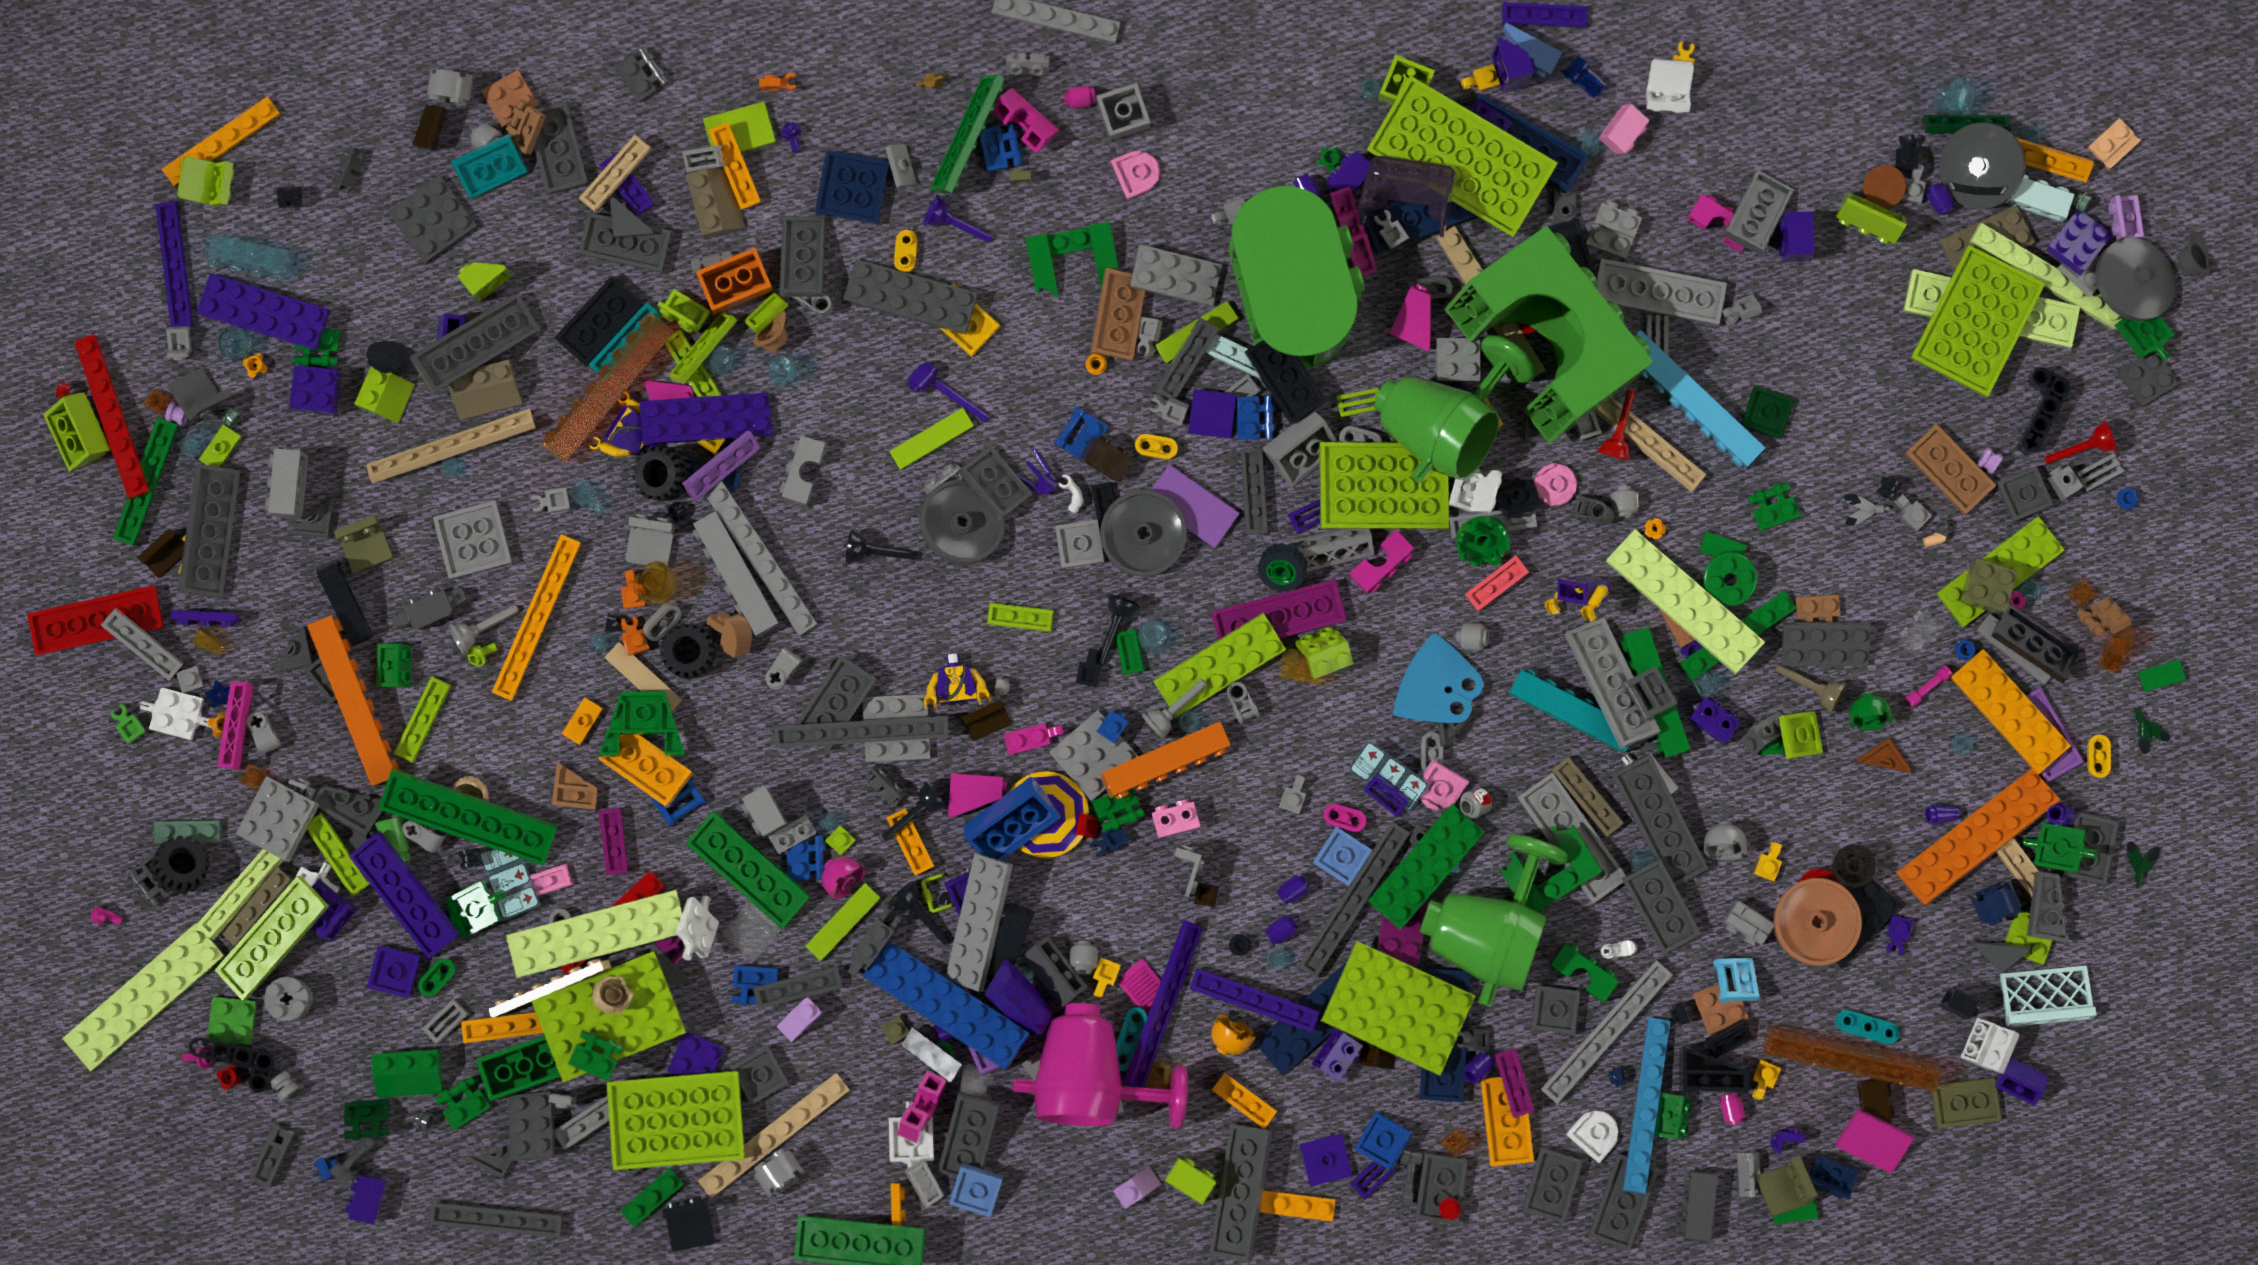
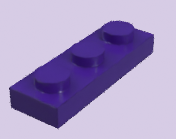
M617 153L613 154L599 165L602 170H604L607 167V165L614 159ZM632 173L617 189L637 217L655 205Z
M171 610V619L177 621V625L189 626L190 622H199V626H212V623H220L221 627H233V624H240V615L237 613Z

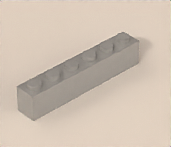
M715 511L693 523L696 529L692 532L697 541L702 540L706 546L703 549L708 560L713 559L716 567L713 569L719 579L724 578L727 584L724 586V589L729 598L734 596L737 602L734 607L738 614L740 613L745 616L751 628V633L755 634L758 638L779 626L780 624L717 512Z

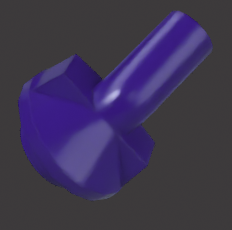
M789 122L782 126L780 135L784 140H790L792 153L800 152V146L797 136L801 134L800 125Z

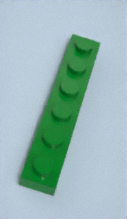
M160 418L156 419L141 460V466L150 492L131 500L127 498L113 537L114 540L132 546L136 545L179 428L178 424Z
M1784 590L1740 621L1756 635H1759L1795 610L1796 607ZM1702 646L1679 662V664L1692 681L1720 661Z

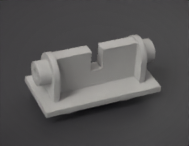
M1011 52V55L1007 54L1006 73L1014 75H1049V56H1045L1044 53H1030V60H1026V53Z
M956 463L954 465H947L942 470V474L937 478L929 479L922 490L928 495L937 486L945 482L964 480L958 472L961 467Z
M804 815L768 835L778 854L816 834V831L807 815Z
M1759 1152L1737 1153L1739 1197L1762 1196L1755 1177L1760 1175Z

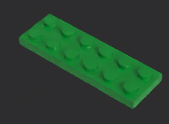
M999 74L983 75L933 180L930 191L936 194L952 193L957 189L959 176L968 165L967 159L977 146V137L985 129V120L994 109L995 98L1003 90L1004 85L1002 83L1005 79Z
M1451 804L1367 902L1401 930L1484 834V831Z
M715 810L709 814L685 843L781 929L786 927L811 897L808 892Z
M800 1215L797 1222L794 1260L838 1265H923L926 1228Z

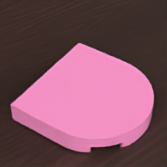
M1132 151L1111 160L1127 200L1150 191L1158 182L1160 173L1158 162L1148 153Z
M1432 759L1420 778L1427 783V788L1419 798L1430 809L1439 810L1447 808L1457 802L1469 781Z

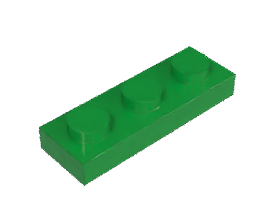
M670 1167L623 1207L620 1212L635 1227L682 1187L684 1183Z

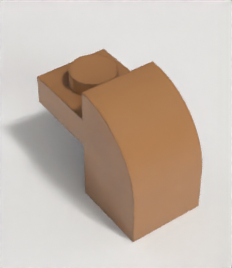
M719 612L708 617L707 625L722 633L720 650L733 658L750 652L752 641L751 628L747 620L740 613L730 616L726 612Z

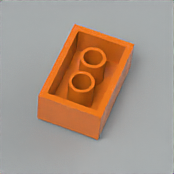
M756 248L696 271L714 315L773 291Z

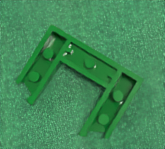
M1109 221L1088 225L1086 228L1025 238L1037 293L1042 288L1053 291L1052 297H1059L1051 257L1093 249L1100 288H1102L1106 268L1119 271Z
M1574 824L1571 825V830L1558 831L1557 826L1550 828L1561 848L1568 854L1571 865L1538 886L1533 881L1525 906L1538 912L1603 871ZM1513 851L1509 855L1512 858L1506 870L1502 868L1500 871L1515 895L1524 866L1515 851Z

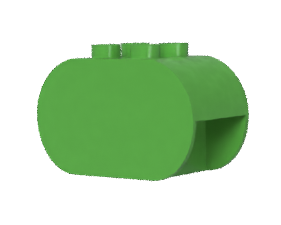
M1273 187L1251 197L1240 208L1234 219L1229 254L1254 344L1256 345L1264 340L1270 347L1281 353L1298 356L1306 369L1328 362L1343 348L1356 317L1357 300L1362 299L1361 292L1365 291L1359 267L1356 266L1348 269L1346 259L1351 258L1350 251L1353 250V244L1347 225L1337 227L1334 215L1325 202L1312 192L1299 187Z

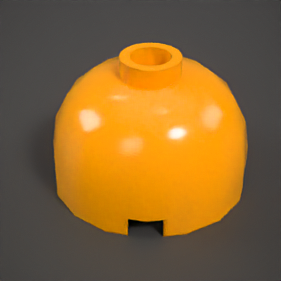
M1220 1014L1211 1029V1038L1217 1046V1051L1223 1055H1239L1248 1050L1256 1036H1252L1254 1034L1253 1030L1238 1019L1237 1023L1228 1019L1229 1015Z

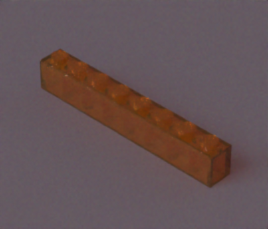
M651 313L649 316L645 315L639 322L640 327L637 331H632L625 339L627 343L622 349L618 348L613 353V360L599 370L598 378L594 382L591 381L584 389V395L573 401L570 406L572 409L567 415L563 414L557 421L558 426L553 432L549 431L543 438L544 443L542 446L564 464L675 332L656 315Z
M1770 1025L1767 1027L1763 1042L1764 1053L1933 1092L1937 1090L1941 1075L1939 1064Z

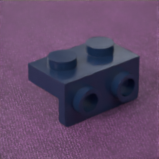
M1818 1153L1809 1172V1178L1815 1190L1830 1192L1833 1196L1840 1199H1850L1852 1187L1859 1174V1168Z

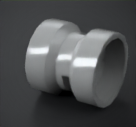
M287 1071L282 1072L269 1082L270 1087L278 1092V1097L281 1101H284L299 1089V1086L290 1080V1075Z

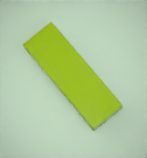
M989 603L987 625L1051 632L1054 610Z

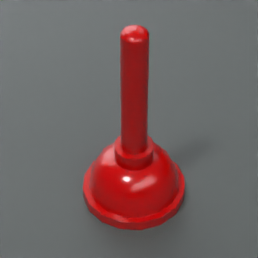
M1633 389L1627 390L1616 432L1613 433L1612 438H1608L1602 443L1597 452L1630 461L1629 446L1624 442L1625 436L1623 435L1635 396Z
M2106 420L2101 421L2102 424L2094 429L2093 436L2088 437L2087 441L2045 456V462L2050 464L2089 448H2092V450L2098 448L2102 452H2117L2116 443Z

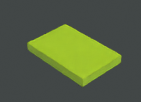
M764 101L703 118L710 146L715 145L708 130L727 122L731 127L741 153L776 143Z

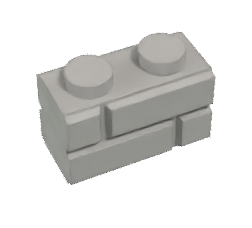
M1739 900L1734 902L1722 922L1726 925L1725 929L1733 935H1737V933L1745 937L1744 941L1753 947L1756 944L1762 946L1774 927L1773 921Z

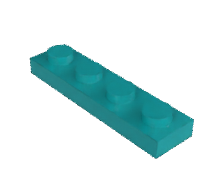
M646 302L588 365L605 379L655 326L662 316Z

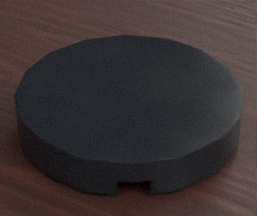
M375 342L368 347L366 353L369 365L383 373H389V371L400 373L406 370L410 361V355L407 350L393 342Z
M1512 478L1504 481L1498 488L1496 505L1504 515L1511 518H1522L1535 511L1538 505V491L1530 481Z

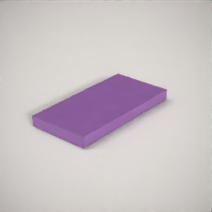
M1168 465L1151 489V491L1158 492L1172 500L1184 517L1186 529L1214 549L1239 515L1236 510L1171 465Z
M2039 687L2026 695L2027 698L2071 745L2040 773L2045 783H2048L2082 764L2084 761L2043 689Z

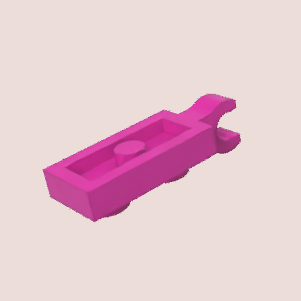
M1044 723L1006 733L1004 738L1008 754L1013 755L1051 745L1049 738L1064 735L1061 725L1047 729Z

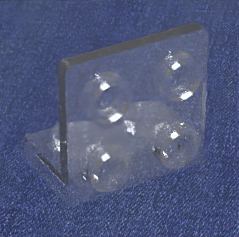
M748 900L743 905L742 911L722 932V935L749 959L756 961L783 929Z

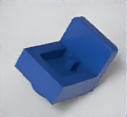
M1110 710L1096 732L1115 744L1129 723L1125 720L1127 716L1119 710L1115 712Z

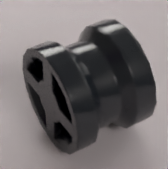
M1882 477L1880 480L1881 487L1877 489L1876 494L1896 501L1898 497L1896 493L1901 488L1902 483L1889 477Z
M480 848L458 852L462 860L460 864L461 869L482 866V861L479 860Z

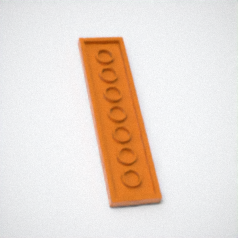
M2031 768L1896 872L1897 876L1922 905L1926 907L2045 815L2050 806L2060 803V799Z

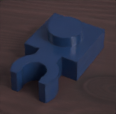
M1119 826V829L1115 831L1113 829L1107 832L1103 831L1100 833L1103 840L1093 841L1089 846L1092 848L1095 845H1099L1101 851L1096 854V857H1101L1105 853L1106 848L1109 847L1111 852H1113L1130 839L1122 827Z

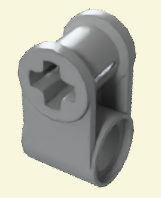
M824 293L823 297H792L799 304L810 309L820 317H827L833 311V304ZM822 301L828 303L825 310L817 309L818 304Z
M784 648L766 674L767 685L773 690L781 689L790 676L797 670L795 668L800 666L802 659ZM779 674L780 682H774L773 684L771 676Z
M1240 682L1232 683L1227 688V697L1239 724H1243V721L1253 716H1260L1245 685ZM1239 686L1242 689L1243 693L1240 698H1234L1231 695L1232 687ZM1250 709L1249 712H1246V713H1244V714H1241L1242 712H1244V711Z
M254 712L248 716L247 726L261 755L282 746L280 739H277L276 731L266 715ZM256 717L263 720L260 723L261 727L253 725L256 722Z
M411 820L407 821L402 828L407 838L432 853L438 852L447 835L446 832Z

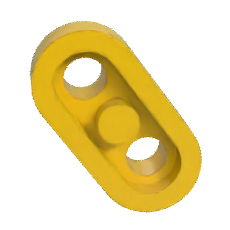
M903 230L896 237L894 264L898 271L909 273L916 265L917 237L914 232ZM909 237L911 240L908 244L903 243V238ZM903 258L909 260L906 265L901 264Z
M1142 434L1135 442L1136 451L1142 456L1170 460L1176 456L1178 450L1177 443L1173 439L1162 436ZM1148 442L1150 447L1143 449L1142 443ZM1169 446L1171 448V451L1169 453H1165L1163 451V447Z
M2095 735L2087 743V769L2094 778H2103L2111 770V743L2104 735ZM2096 742H2099L2102 747L2100 750H2097L2095 748ZM2097 763L2101 765V771H2096L2095 765Z

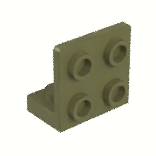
M374 515L334 531L336 539L341 542L353 573L360 572L393 558L380 521Z
M1800 1156L1792 1158L1785 1167L1755 1177L1771 1216L1811 1205L1817 1197V1193Z

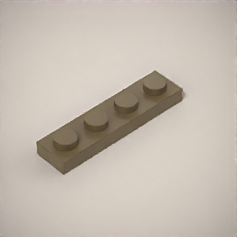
M1569 757L1565 758L1551 770L1606 837L1623 824V821Z
M276 867L221 932L223 936L233 946H236L290 885L293 879L282 868Z

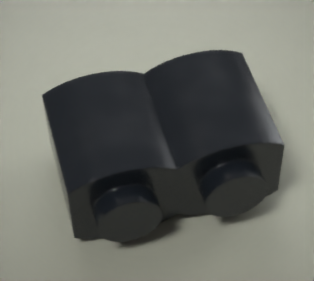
M1949 988L1940 1003V1007L1962 1019L1975 1017L1980 1010L1978 999L1957 988Z

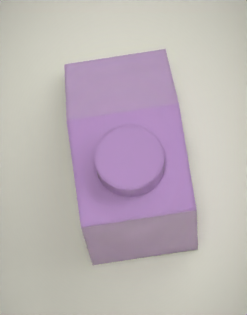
M806 997L777 1025V1028L792 1042L819 1018L823 1012L809 997Z
M1149 1166L1113 1189L1124 1209L1156 1189L1161 1183Z

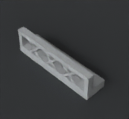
M1338 529L1284 542V544L1297 547L1304 554L1307 560L1306 572L1375 555L1369 529ZM1368 543L1367 550H1356L1359 544ZM1344 548L1348 550L1345 555H1335L1338 549ZM1323 553L1327 555L1322 561L1314 559L1317 554Z

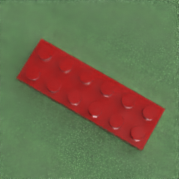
M148 586L27 613L35 656L117 639L101 626L115 608L120 610L145 632L165 628L156 586Z

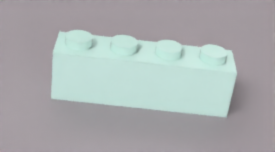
M2024 174L2023 181L2017 192L2004 202L2063 222L2068 216L2074 194L2069 193V190L2063 187H2051L2048 182L2042 180H2030Z

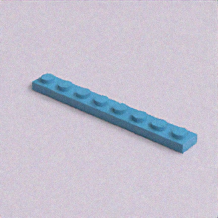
M1650 1017L1647 1020L1623 1191L1640 1194L1646 1193L1670 1021Z

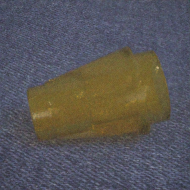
M203 628L198 630L192 640L196 644L195 647L218 656L226 646L208 629L205 630Z

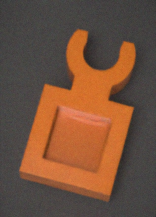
M636 616L631 618L632 625H627L623 618L620 626L626 633H623L621 638L627 656L648 652L649 646L643 629L637 630L636 628L638 625Z

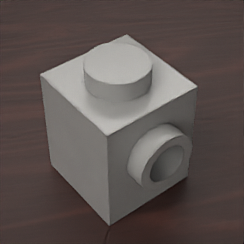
M2060 465L2050 472L2052 476L2047 479L2061 501L2084 487L2069 465L2064 469Z

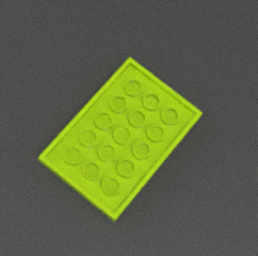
M1968 245L1910 359L1987 398L2045 283Z
M1319 443L1320 529H1449L1448 476L1431 470L1422 482H1416L1411 477V474L1420 464V461L1401 444Z
M1356 941L1321 1021L1440 1076L1475 995Z
M655 951L532 1000L563 1082L587 1073L568 1065L576 1044L585 1047L587 1043L586 1040L580 1038L582 1030L590 1033L593 1031L598 1033L599 1037L608 1041L612 1039L616 1041L617 1045L622 1046L623 1050L620 1055L612 1052L610 1058L616 1061L687 1033ZM622 976L624 978L626 987L633 993V999L623 1013L606 1014L595 1006L592 1000L593 987L602 978ZM595 1044L592 1048L593 1051L602 1055L605 1051L604 1048Z
M739 1071L607 1082L613 1170L745 1159Z

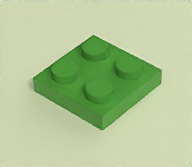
M212 997L207 1038L229 1043L252 1045L257 1001Z

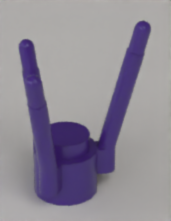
M1033 449L1036 458L1046 474L1042 475L1030 461H1026L1027 466L1039 478L1036 482L1038 486L1016 472L1015 474L1024 484L1034 489L1039 495L1043 493L1047 496L1058 486V483L1055 481L1057 478L1051 473L1037 449Z

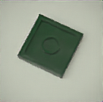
M1754 385L1741 425L1744 428L1781 440L1795 399Z

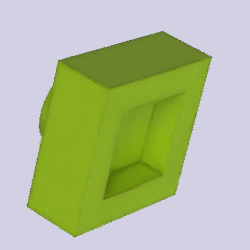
M839 826L825 841L841 856L856 840L843 827Z

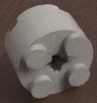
M430 69L427 96L433 102L446 103V100H450L455 105L467 106V102H470L473 76L469 74L460 76V72Z
M282 977L273 981L267 987L264 1001L266 1009L272 1017L282 1021H295L307 1014L313 1003V994L310 987L304 981L293 977ZM287 996H292L293 1000H290L289 1003L285 1002Z
M780 1149L772 1155L774 1159L767 1164L764 1161L754 1168L756 1171L754 1177L769 1198L774 1197L773 1192L777 1191L780 1194L799 1180L797 1177L799 1173L802 1176L805 1174V1171L791 1151Z

